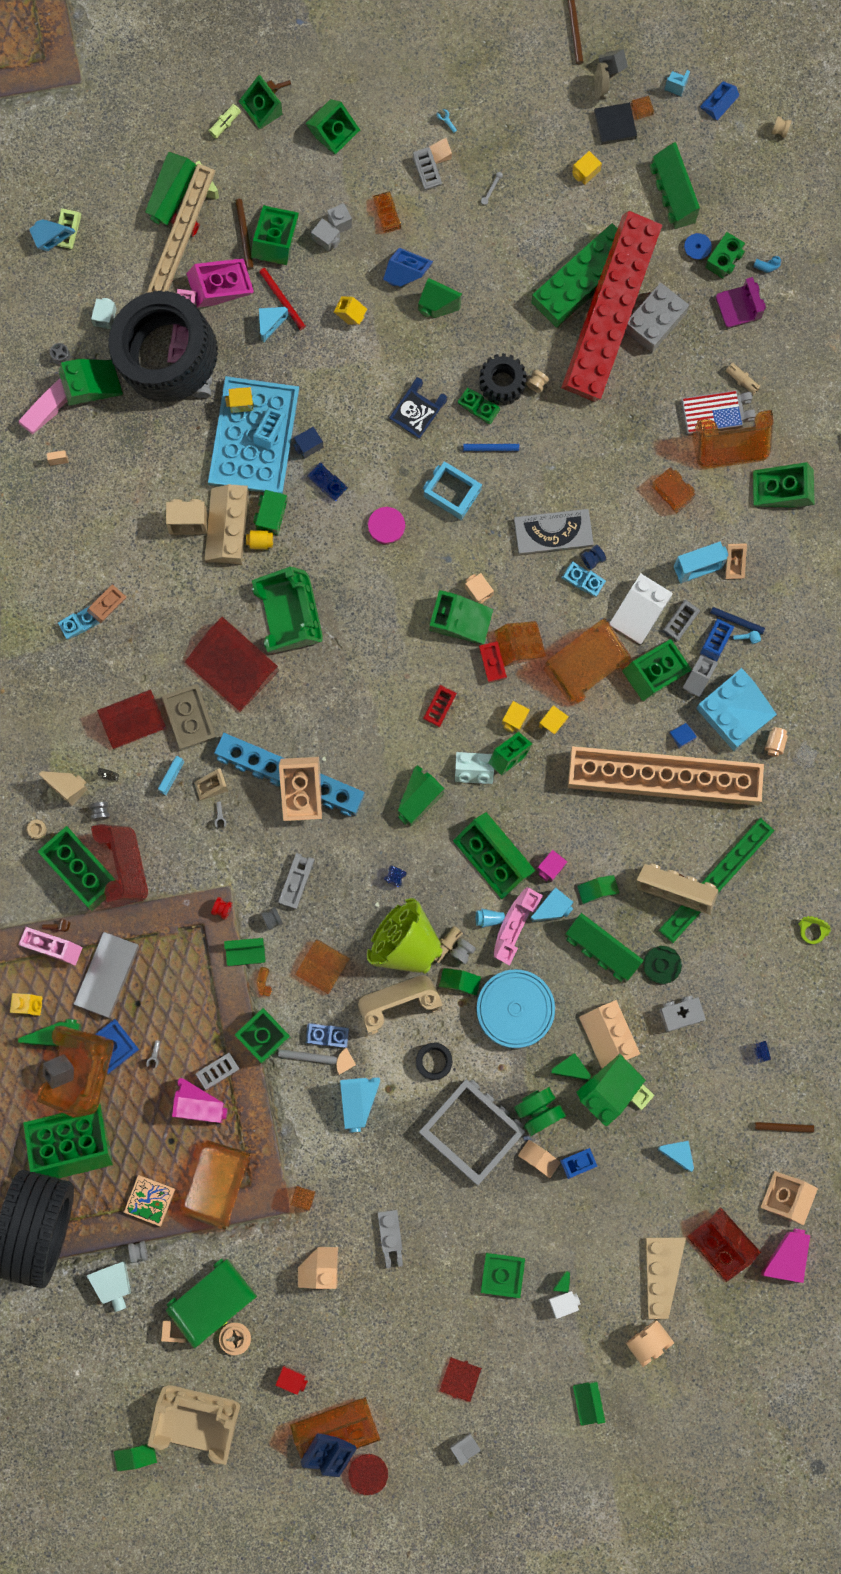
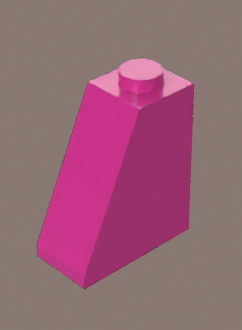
M794 1228L793 1232L786 1233L763 1268L761 1276L799 1283L804 1282L810 1235L805 1234L806 1230Z

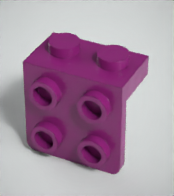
M753 277L747 278L741 287L716 295V301L727 328L762 318L766 305L759 296L760 288L758 283L754 282Z

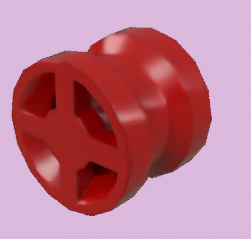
M218 897L211 914L214 916L219 915L221 919L226 920L233 903L230 901L225 902L221 897Z

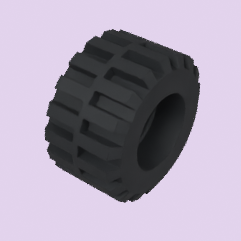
M502 353L501 357L496 354L494 359L488 358L487 363L484 362L479 378L480 391H483V396L485 398L488 397V401L491 403L496 401V405H499L500 402L503 405H507L509 401L512 404L515 402V398L518 400L521 397V393L523 394L526 384L524 365H520L518 358L514 360L513 355L506 357L504 353ZM497 373H507L513 378V383L505 387L498 386L493 382L492 377Z

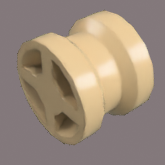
M778 116L772 134H779L782 138H786L791 120L785 121L782 120V117Z
M533 370L532 377L527 380L526 385L531 390L541 393L543 385L547 384L549 378L541 371Z

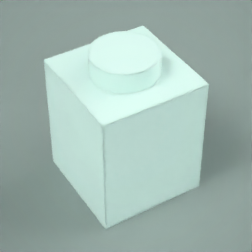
M96 298L91 318L93 326L106 329L111 328L117 310L115 302L108 298Z

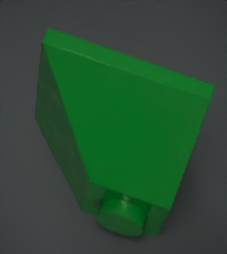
M428 278L418 303V311L425 317L433 318L459 311L462 293Z

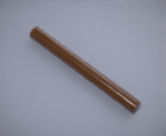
M568 0L576 64L580 65L583 64L576 5L575 0Z
M236 199L235 204L247 270H252L254 266L251 258L242 199Z

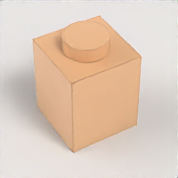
M481 573L477 576L473 574L466 580L465 589L475 602L482 604L493 596L494 590Z

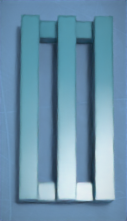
M178 756L174 758L158 787L160 793L167 795L184 764L182 758Z

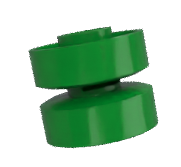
M550 1087L541 1092L537 1090L522 1099V1103L514 1107L520 1119L531 1115L532 1119L524 1125L530 1137L566 1117L560 1105L551 1108L546 1107L556 1099Z

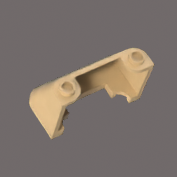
M420 975L363 996L359 1000L358 1007L368 1036L378 1033V1029L382 1027L384 1023L383 1010L417 998L420 1007L423 1006L425 1009L432 1010L433 1013L442 1010L443 1005L440 996L428 976Z
M164 1386L156 1403L148 1446L157 1450H163L171 1442L209 1451L208 1457L213 1463L226 1465L240 1411V1404L231 1399L177 1386Z

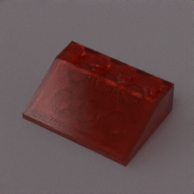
M223 617L209 629L185 661L192 670L240 713L279 672L278 666Z

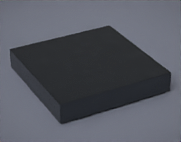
M630 102L594 109L601 145L637 139Z

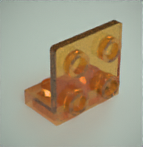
M536 621L508 623L494 631L504 667L511 666L520 660L544 658L546 656Z

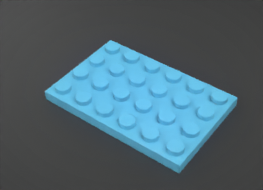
M225 376L208 485L248 486L249 491L265 492V490L283 494L299 386ZM251 387L254 411L231 413L230 407H226L225 396H229L228 389ZM268 407L286 414L270 450L253 443V435ZM271 416L269 417V418H271V419H273V420L278 421V419H276V418H274V417H271Z

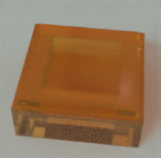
M649 96L631 101L636 120L654 115V109Z

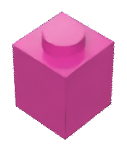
M552 850L537 868V871H539L538 875L543 880H550L552 882L565 867L567 861Z

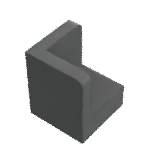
M624 49L607 52L598 58L599 63H606L608 65V68L605 69L609 75L619 73L628 67Z

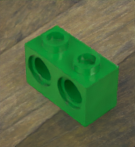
M726 232L707 260L705 268L722 279L727 274L731 275L736 266L734 265L737 259L740 261L745 253V250H743L745 242ZM728 247H733L736 251H730ZM719 261H722V262H724L726 265H725V266H721V265L718 264V262H719Z
M518 731L494 749L488 764L499 774L503 775L526 758L532 743Z

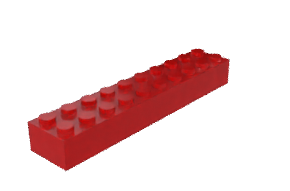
M627 211L622 215L561 389L593 402L601 400L662 224L632 211Z

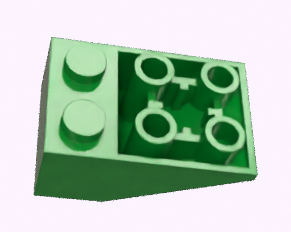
M439 590L429 631L484 645L494 609L460 595Z

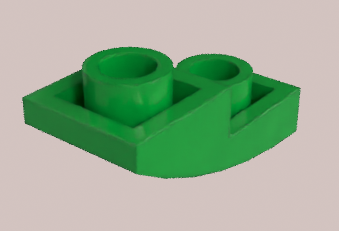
M468 387L458 400L460 406L490 425L500 411L499 406L484 399L483 395Z

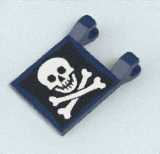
M417 377L389 419L420 439L440 409L446 404L447 396L440 394L435 404L417 393L423 385V380Z

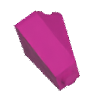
M179 1078V1090L175 1093L172 1117L221 1124L223 1119L226 1120L228 1108H224L225 1104L187 1080Z

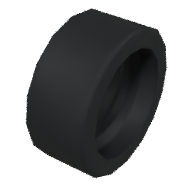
M437 1042L424 1045L416 1056L418 1072L429 1080L444 1078L450 1072L453 1064L449 1049ZM430 1050H438L445 1057V1067L438 1073L428 1072L423 1066V1057Z

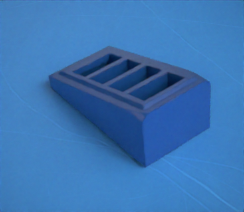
M717 618L700 654L717 662L734 626ZM717 627L727 631V634L717 630Z

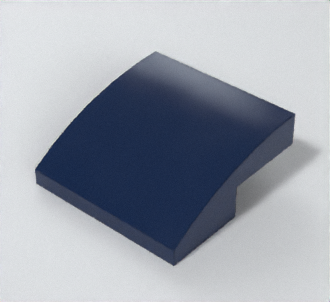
M317 1433L300 1462L302 1468L320 1469L322 1476L340 1477L357 1448L355 1445L340 1438Z

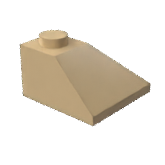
M45 771L39 773L41 778L71 806L88 790L85 786L87 782L79 775L75 777L72 773Z

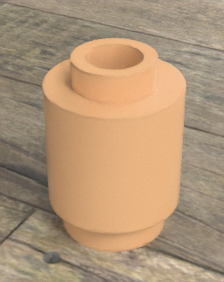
M773 727L772 731L769 732L765 745L768 755L778 757L784 753L788 738L785 729Z

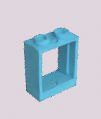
M444 461L441 466L438 465L435 468L433 479L425 483L423 487L424 497L462 520L481 492L482 484ZM445 471L471 487L459 507L432 491Z
M717 542L678 556L674 569L680 584L722 569L727 560L728 551L725 546H722L721 542Z

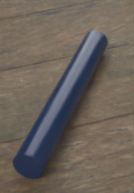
M715 607L711 609L710 614L749 630L757 631L761 635L765 631V628Z

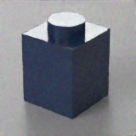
M314 427L294 437L295 444L293 447L298 455L302 454L304 459L323 448V441Z

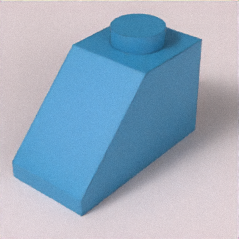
M44 219L35 222L34 226L29 229L37 248L49 251L75 233L73 228Z

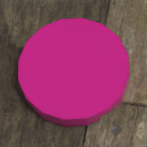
M381 507L375 510L369 517V533L375 541L386 545L397 542L405 531L404 517L395 508Z

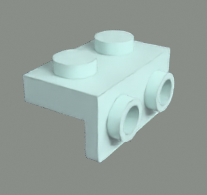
M456 752L455 782L492 784L494 768L488 764L492 754Z

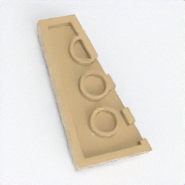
M686 1237L646 1238L648 1319H669Z

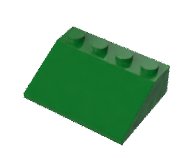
M101 1104L23 1122L30 1172L63 1178L113 1165Z

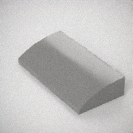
M103 932L74 1005L110 1019L140 946Z

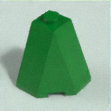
M418 765L413 770L398 808V819L404 825L408 823L412 826L444 796L445 788L428 772L423 774L421 772L423 769Z

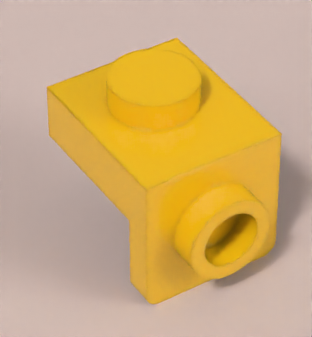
M12 993L10 1013L40 1016L43 998L42 996Z

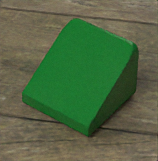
M569 1271L563 1273L554 1286L553 1291H569Z

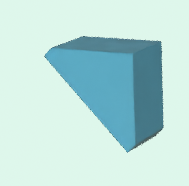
M286 307L259 308L260 335L263 342L289 316Z
M689 1141L658 1147V1151L689 1172L693 1171L694 1165Z

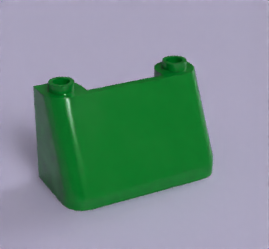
M290 566L252 580V592L255 597L263 600L270 635L265 637L264 647L268 653L305 647L323 641L312 585L306 571Z
M220 1259L213 1265L215 1269L181 1298L177 1300L175 1297L166 1304L168 1308L165 1311L194 1349L258 1297L229 1259L225 1261Z

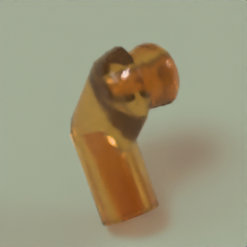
M266 967L260 968L256 981L258 992L262 997L263 995L269 997L272 991L270 986H266L270 971Z

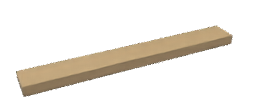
M197 164L147 293L159 290L169 291L216 171L214 169Z

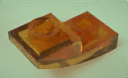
M390 191L372 196L383 232L387 233L401 229V223Z

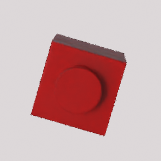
M284 1365L275 1386L298 1395L299 1391L304 1392L308 1381L305 1380V1374Z

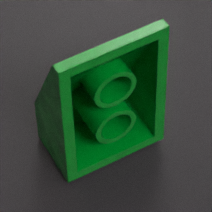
M263 205L253 238L251 258L287 265L299 213Z
M76 359L61 362L58 372L69 406L123 395L112 360Z
M808 462L753 470L754 506L797 508L815 505L814 469Z
M671 639L632 661L622 670L643 702L692 671Z
M619 1053L576 1093L580 1102L607 1127L624 1111L646 1080Z

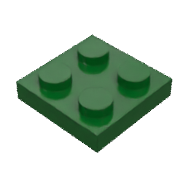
M486 1253L481 1293L521 1298L525 1258Z

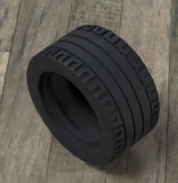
M160 290L142 294L125 305L115 317L108 338L110 358L125 381L142 397H146L149 400L152 399L155 402L165 403L185 399L196 393L206 384L216 366L218 346L213 329L191 300L186 299L185 296H181L179 293L175 294L172 291ZM172 324L188 329L189 337L186 350L174 364L158 370L146 369L140 366L139 350L141 344L153 330Z
M26 1170L17 1172L7 1191L0 1212V1279L40 1289L48 1285L56 1268L71 1216L74 1185L70 1181Z

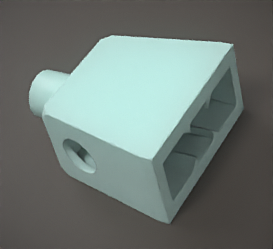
M125 1261L87 1275L102 1304L112 1301L115 1312L126 1308L123 1296L130 1294L131 1289Z

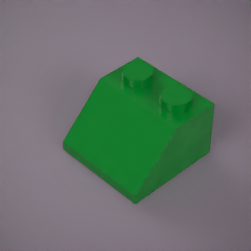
M330 99L305 123L314 137L335 155L360 131L343 103Z

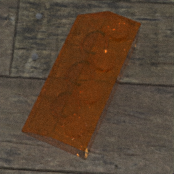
M366 1397L290 1424L294 1443L301 1459L317 1433L340 1438L355 1445L357 1449L381 1440Z

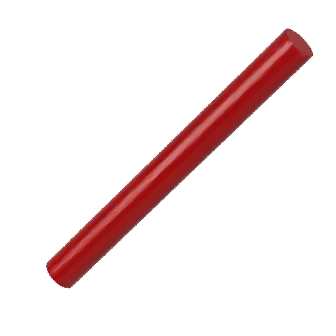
M262 268L259 273L283 307L288 309V314L299 330H303L306 325L266 268Z

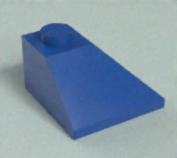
M399 248L390 258L383 280L392 286H403L423 277L433 261Z

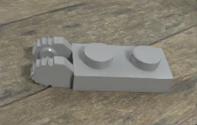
M397 1210L378 1212L386 1268H391V1259L389 1258V1252L397 1251V1264L399 1267L403 1266Z

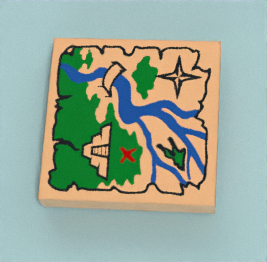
M138 1175L124 1213L161 1227L176 1189Z

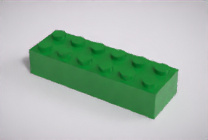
M613 223L532 294L531 303L556 328L595 294L618 229Z

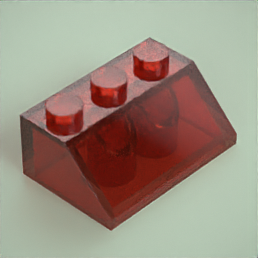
M151 689L97 710L113 749L167 729Z
M721 1207L708 1216L687 1236L690 1242L726 1282L751 1265L761 1253Z

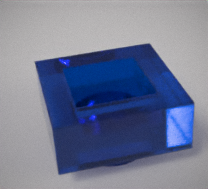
M767 1042L757 1043L756 1048H754L756 1058L760 1059L761 1063L770 1061L771 1057Z

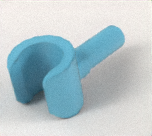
M442 109L445 112V117L442 118L437 113V118L444 120L452 132L455 133L457 129L449 119V112L446 109Z
M757 631L744 635H733L734 640L750 638L752 644L761 641L760 634Z

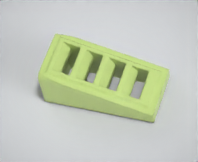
M61 208L58 224L72 225L75 233L66 238L69 239V243L61 242L56 246L73 249L81 219L80 212ZM66 217H72L74 219L73 221L66 220Z

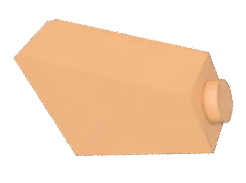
M318 1247L298 1267L299 1288H338V1247Z

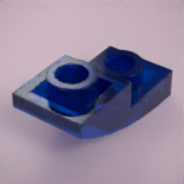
M321 462L307 475L333 501H336L348 489Z

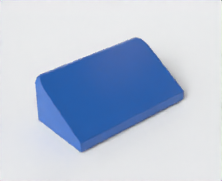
M722 81L700 108L713 119L718 120L739 97L737 87Z

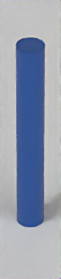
M463 444V451H519V444Z

